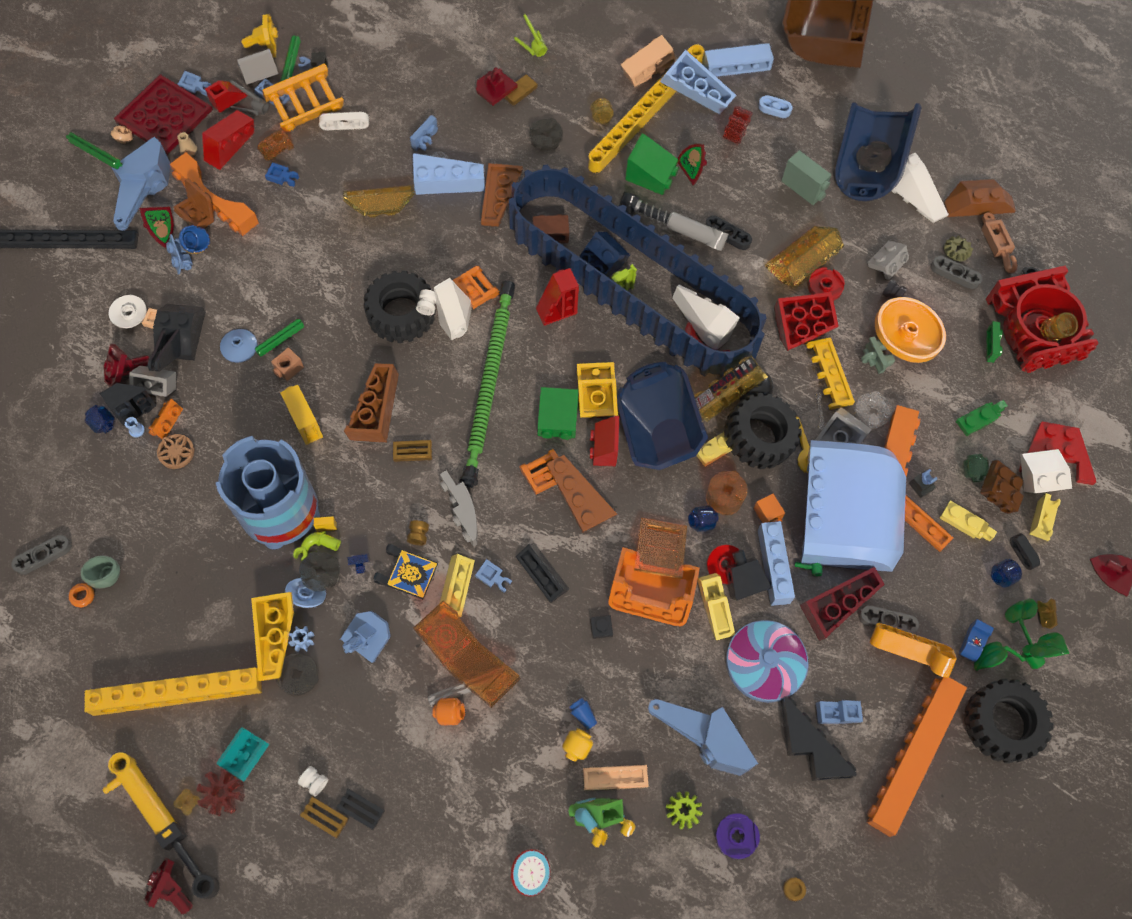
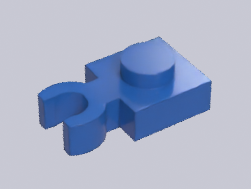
M272 163L265 178L280 185H283L285 181L289 186L294 187L295 182L291 179H299V176L294 171L289 172L288 167Z

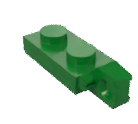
M1004 400L995 405L992 402L986 403L958 418L955 422L967 437L995 422L1002 416L1000 412L1004 411L1008 405Z

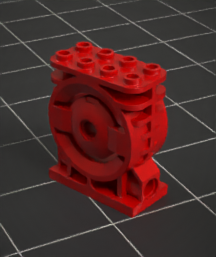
M1066 265L998 280L986 298L988 305L993 304L996 312L1005 316L1003 324L1005 339L1012 350L1018 354L1016 357L1017 361L1024 362L1020 368L1022 371H1027V373L1042 367L1048 369L1055 364L1065 365L1072 360L1082 361L1098 345L1097 339H1090L1094 334L1093 330L1086 329L1089 323L1084 306L1070 292L1071 288L1065 278V275L1068 273ZM1068 333V335L1062 336L1061 342L1058 344L1057 341L1060 339L1061 334Z

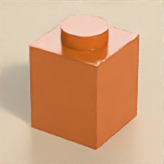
M774 494L757 501L753 508L762 523L782 522V518L785 515V511Z

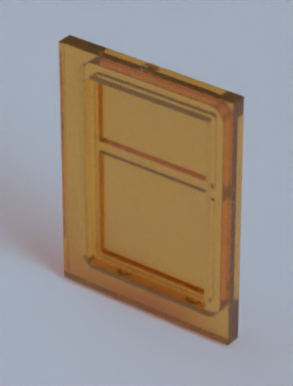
M641 517L634 570L682 579L687 526Z

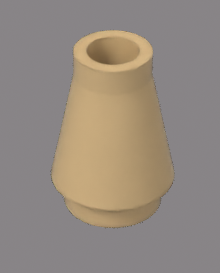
M180 133L178 135L180 153L184 154L187 152L193 157L196 154L197 146L187 133Z

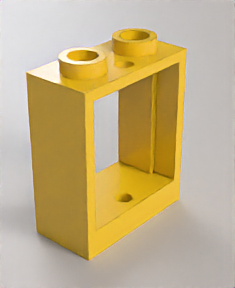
M298 384L287 387L284 391L280 392L305 445L323 438L318 423Z

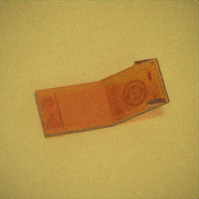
M445 601L437 605L413 627L446 670L490 708L521 680L520 675L478 642L459 618L457 611Z

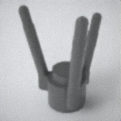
M230 81L235 87L253 98L251 102L253 110L238 106H231V109L252 113L256 116H259L260 113L263 115L267 113L269 102L261 99L252 91L246 90L235 81Z

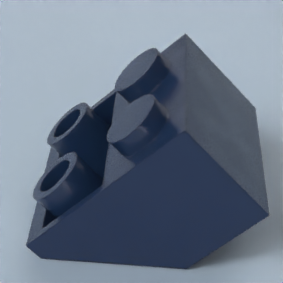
M596 232L579 255L581 259L608 278L621 269L630 256L607 232Z

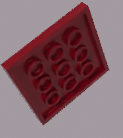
M160 74L114 120L117 124L126 127L145 142L155 137L161 143L166 155H168L179 144L178 135L183 132L189 134L213 109L208 103Z

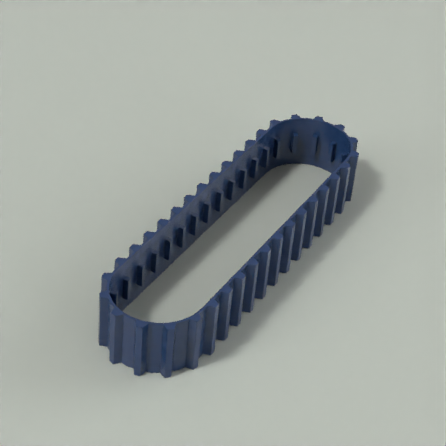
M543 165L541 170L534 172L530 170L524 171V178L520 182H513L512 198L509 199L510 229L515 230L516 243L518 245L524 244L528 247L529 255L534 256L538 254L542 257V264L545 266L552 264L556 267V272L571 268L577 283L584 287L585 295L594 294L597 296L599 305L608 304L611 306L613 315L622 314L627 318V325L630 326L635 323L641 328L640 334L643 336L650 334L656 338L655 344L657 346L664 344L670 348L669 354L672 357L677 354L685 359L684 365L686 367L694 365L700 369V375L704 377L711 373L719 374L722 379L750 357L756 359L765 335L762 330L767 318L766 314L759 312L757 307L758 299L756 297L749 298L744 294L743 286L738 285L734 287L728 283L729 277L727 275L718 276L713 272L714 266L711 264L707 266L702 265L698 262L699 256L696 254L692 256L687 255L683 252V245L674 246L669 242L670 236L667 234L663 236L658 235L654 232V225L645 226L640 222L641 216L638 214L634 216L626 213L625 205L616 206L612 203L610 195L603 197L598 193L597 186L588 187L584 184V177L579 176L575 178L568 173V168L566 167L558 170L550 169L548 165ZM545 196L558 197L570 202L702 295L711 299L715 304H722L739 317V321L749 331L751 336L749 344L739 350L730 352L714 350L703 345L527 221L521 215L520 210L528 202Z

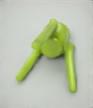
M524 14L523 17L535 40L532 41L531 48L517 37H514V40L527 49L532 56L536 54L537 57H541L548 49L538 30L535 32L527 15Z

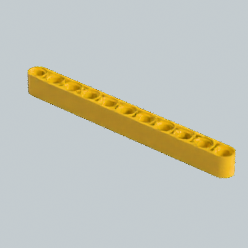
M692 45L687 51L702 64L704 48L701 45ZM659 80L589 153V170L593 173L602 171L673 96L676 90L661 83Z

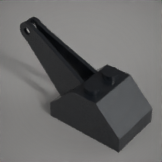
M165 304L157 310L153 324L154 351L148 360L149 371L155 370L160 372L175 359L195 360L206 313L203 307Z

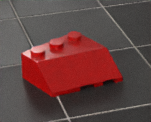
M832 292L778 298L774 305L780 341L787 351L839 326Z

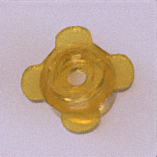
M184 789L174 801V807L179 808L183 811L184 815L188 816L192 813L195 805L200 803V797L191 794V790Z

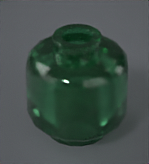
M983 454L968 455L967 459L963 461L964 476L972 479V482L984 481V477L987 476L990 468L988 458L983 457Z

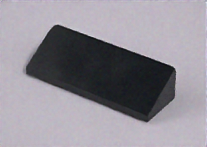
M528 544L515 556L550 603L569 590V587L535 544Z

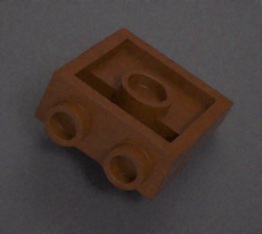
M994 460L991 462L980 493L989 502L1000 508L1002 512L1007 514L1018 512L1024 497L1020 493L1024 480L999 460Z

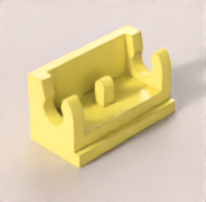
M1047 493L1037 502L1029 534L1049 541L1053 534L1052 528L1061 500L1050 501L1051 495Z

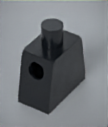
M744 550L732 553L735 564L726 567L731 599L737 601L771 589V585L757 559H746Z

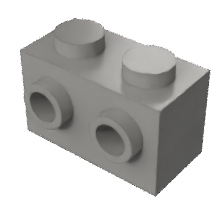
M138 366L130 372V385L144 387L148 394L167 397L176 390V372L161 370L160 372L155 370L149 371L148 367Z

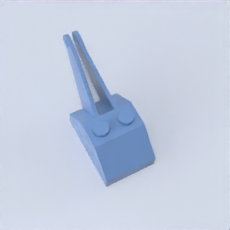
M155 137L122 159L120 162L123 165L118 170L112 168L120 183L113 219L114 224L119 230L128 228L147 195H155L168 185L170 162L161 143Z
M658 699L650 702L648 706L649 713L698 745L702 752L700 756L706 765L709 764L711 768L741 776L758 764L723 707L711 715H707ZM653 706H658V710H655Z

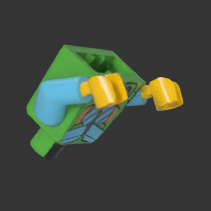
M589 798L571 804L569 807V816L575 818V824L586 827L589 833L594 834L592 844L595 847H599L600 843L604 846L607 840V833L600 829L621 823L620 832L627 837L632 835L635 829L634 822L624 818L623 799Z

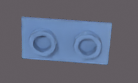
M170 235L166 247L168 253H171L172 266L176 267L178 274H180L181 269L190 270L193 263L189 254H182L187 252L181 247L179 238L174 240L173 236Z

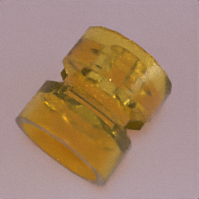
M1062 313L1044 320L1041 326V333L1045 339L1057 341L1075 334L1078 329V321L1074 315Z

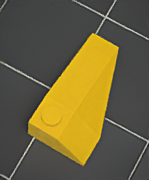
M292 592L251 598L259 681L277 679L281 676L294 614Z

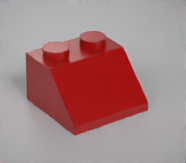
M619 416L595 423V429L591 430L590 441H594V447H590V459H593L594 466L616 467L619 443Z

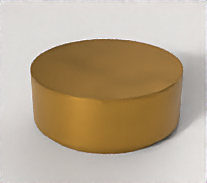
M790 878L783 885V893L787 899L799 901L806 894V886L802 880Z

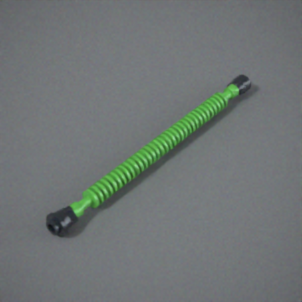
M503 281L501 283L499 296H501V306L495 312L467 449L471 452L470 458L467 460L462 476L459 478V482H463L466 488H473L478 485L479 469H477L478 454L483 452L510 316L507 308L514 297L516 287L515 283L511 281Z

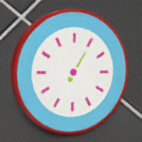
M525 850L515 858L512 864V884L520 894L525 896H535L541 893L550 879L549 862L540 851Z

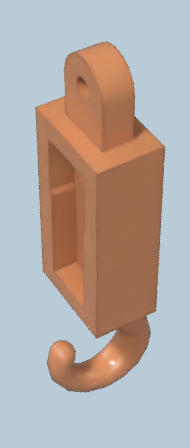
M985 213L982 218L984 226L981 230L994 256H1002L1006 272L1013 274L1018 268L1017 260L1014 255L1009 256V254H1012L1015 246L1002 220H996L992 213Z

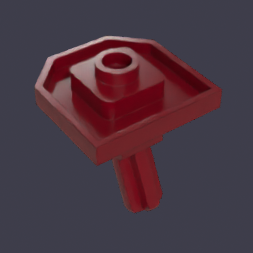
M497 67L479 78L476 84L477 94L492 106L518 88L517 83L504 74L501 68L498 69Z
M110 344L103 366L104 382L109 387L120 383L122 376L129 375L138 366H148L149 356L144 355L130 359L116 344Z
M165 857L157 871H152L147 881V885H149L148 891L143 900L148 906L153 908L159 898L170 901L184 915L192 908V903L181 892L182 889L170 876L174 861Z

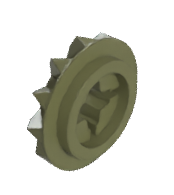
M959 235L957 237L952 236L944 244L946 255L954 261L967 260L973 251L971 242H967L966 238H960ZM961 245V249L956 252L957 246Z

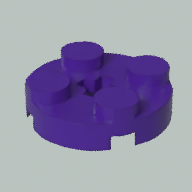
M731 814L719 822L715 838L722 854L732 859H744L749 857L759 845L760 834L758 827L749 817L743 814ZM735 830H738L739 834H743V838L739 840V843L732 839Z

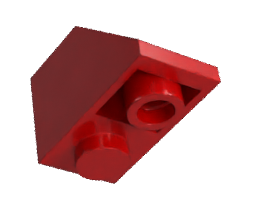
M219 80L205 88L210 103L219 113L248 96L227 81Z

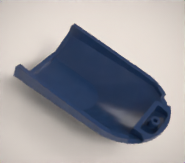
M852 102L835 169L836 182L843 194L857 201H872L885 196L898 185L905 171L922 108L920 103H916L915 108L909 112L871 111L857 105L856 102Z
M667 362L648 364L634 371L626 378L627 382L625 385L620 387L617 395V405L631 459L635 466L662 470L695 457L708 439V435L686 372L680 366L668 365Z

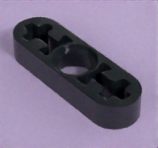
M713 215L707 218L705 225L716 229L721 228V231L730 230L733 232V235L727 237V243L740 250L750 248L752 237L749 233L718 216Z

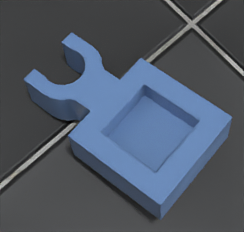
M184 71L178 85L193 94L198 90L201 94L207 96L204 88L209 87L211 83L201 82L200 76Z
M487 559L475 575L476 578L490 588L494 583L497 584L499 590L504 593L507 589L502 587V582L506 581L508 584L512 582L507 577H501L500 574L503 570Z

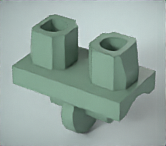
M875 336L870 337V342L865 345L866 349L863 350L865 355L861 358L862 363H869L870 367L875 366L878 374L884 373L887 367L894 364L895 358L891 353L884 355L882 351L886 350L885 346L879 339L876 340Z

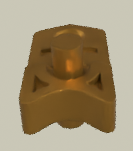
M1050 599L1047 603L1038 600L1041 626L1049 629L1054 628L1058 624L1056 601Z

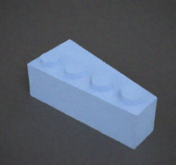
M687 50L682 53L660 80L661 83L718 114L736 96Z
M413 153L416 195L485 191L483 164Z

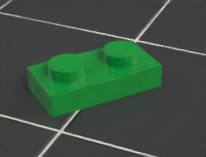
M993 321L986 330V362L994 363L1002 354L1000 322Z

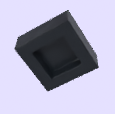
M611 615L591 617L593 639L613 637Z

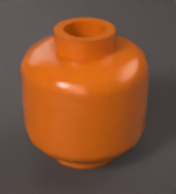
M441 698L437 705L433 707V717L437 719L440 725H458L465 717V706L458 698Z

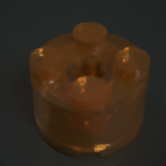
M736 471L717 473L710 480L706 491V502L709 508L714 512L721 513V515L735 514L742 507L747 497V484Z

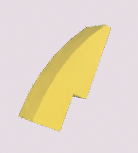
M714 573L699 577L698 584L715 640L734 636V626L728 599L724 594L721 576Z

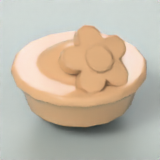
M115 126L111 131L112 137L119 143L126 144V142L133 140L132 131L124 126Z

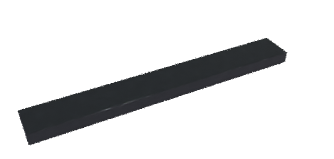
M0 230V248L137 249L139 233L137 230Z

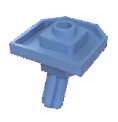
M373 611L356 614L341 637V640L345 642L343 644L344 652L352 653L357 651L371 663L375 662L391 637L388 622Z

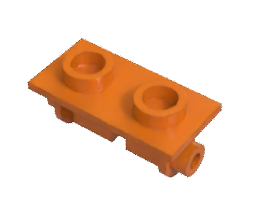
M173 399L168 400L166 403L164 402L162 409L158 413L160 417L155 418L152 425L148 428V433L152 436L157 435L161 439L167 437L183 408Z

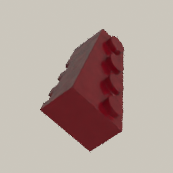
M873 567L802 603L800 607L818 640L821 641L827 638L885 584L876 568Z

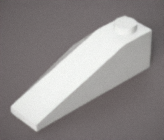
M916 153L909 155L902 179L892 192H897L904 198L903 200L906 203L910 202L917 207V211L933 223L947 217L948 212L926 166Z
M448 278L435 286L434 292L439 324L449 338L453 340L462 337L467 331L472 306L470 298L451 278Z
M678 285L672 297L692 324L701 340L712 349L718 350L730 339L739 317L726 306L711 303V299L707 297L703 299L696 292Z

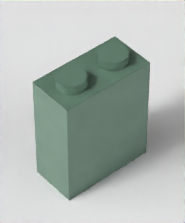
M799 150L788 160L782 182L810 204L814 205L817 201H822L826 196L825 191L830 185L829 180L832 174Z

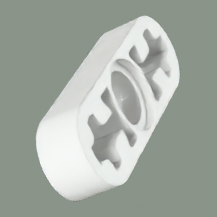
M364 112L326 113L320 115L319 126L323 130L364 129L369 126V116Z

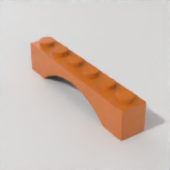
M187 152L170 164L173 171L171 174L177 181L181 180L185 186L184 180L189 178L192 182H196L204 193L207 192L210 195L213 211L217 213L223 222H228L234 232L238 231L244 236L259 224L256 214L244 203L228 201L210 192L202 182V172L197 161Z

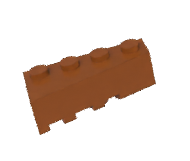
M375 363L365 384L366 388L358 399L359 403L350 416L349 425H346L344 433L350 441L387 443L399 376L393 364Z

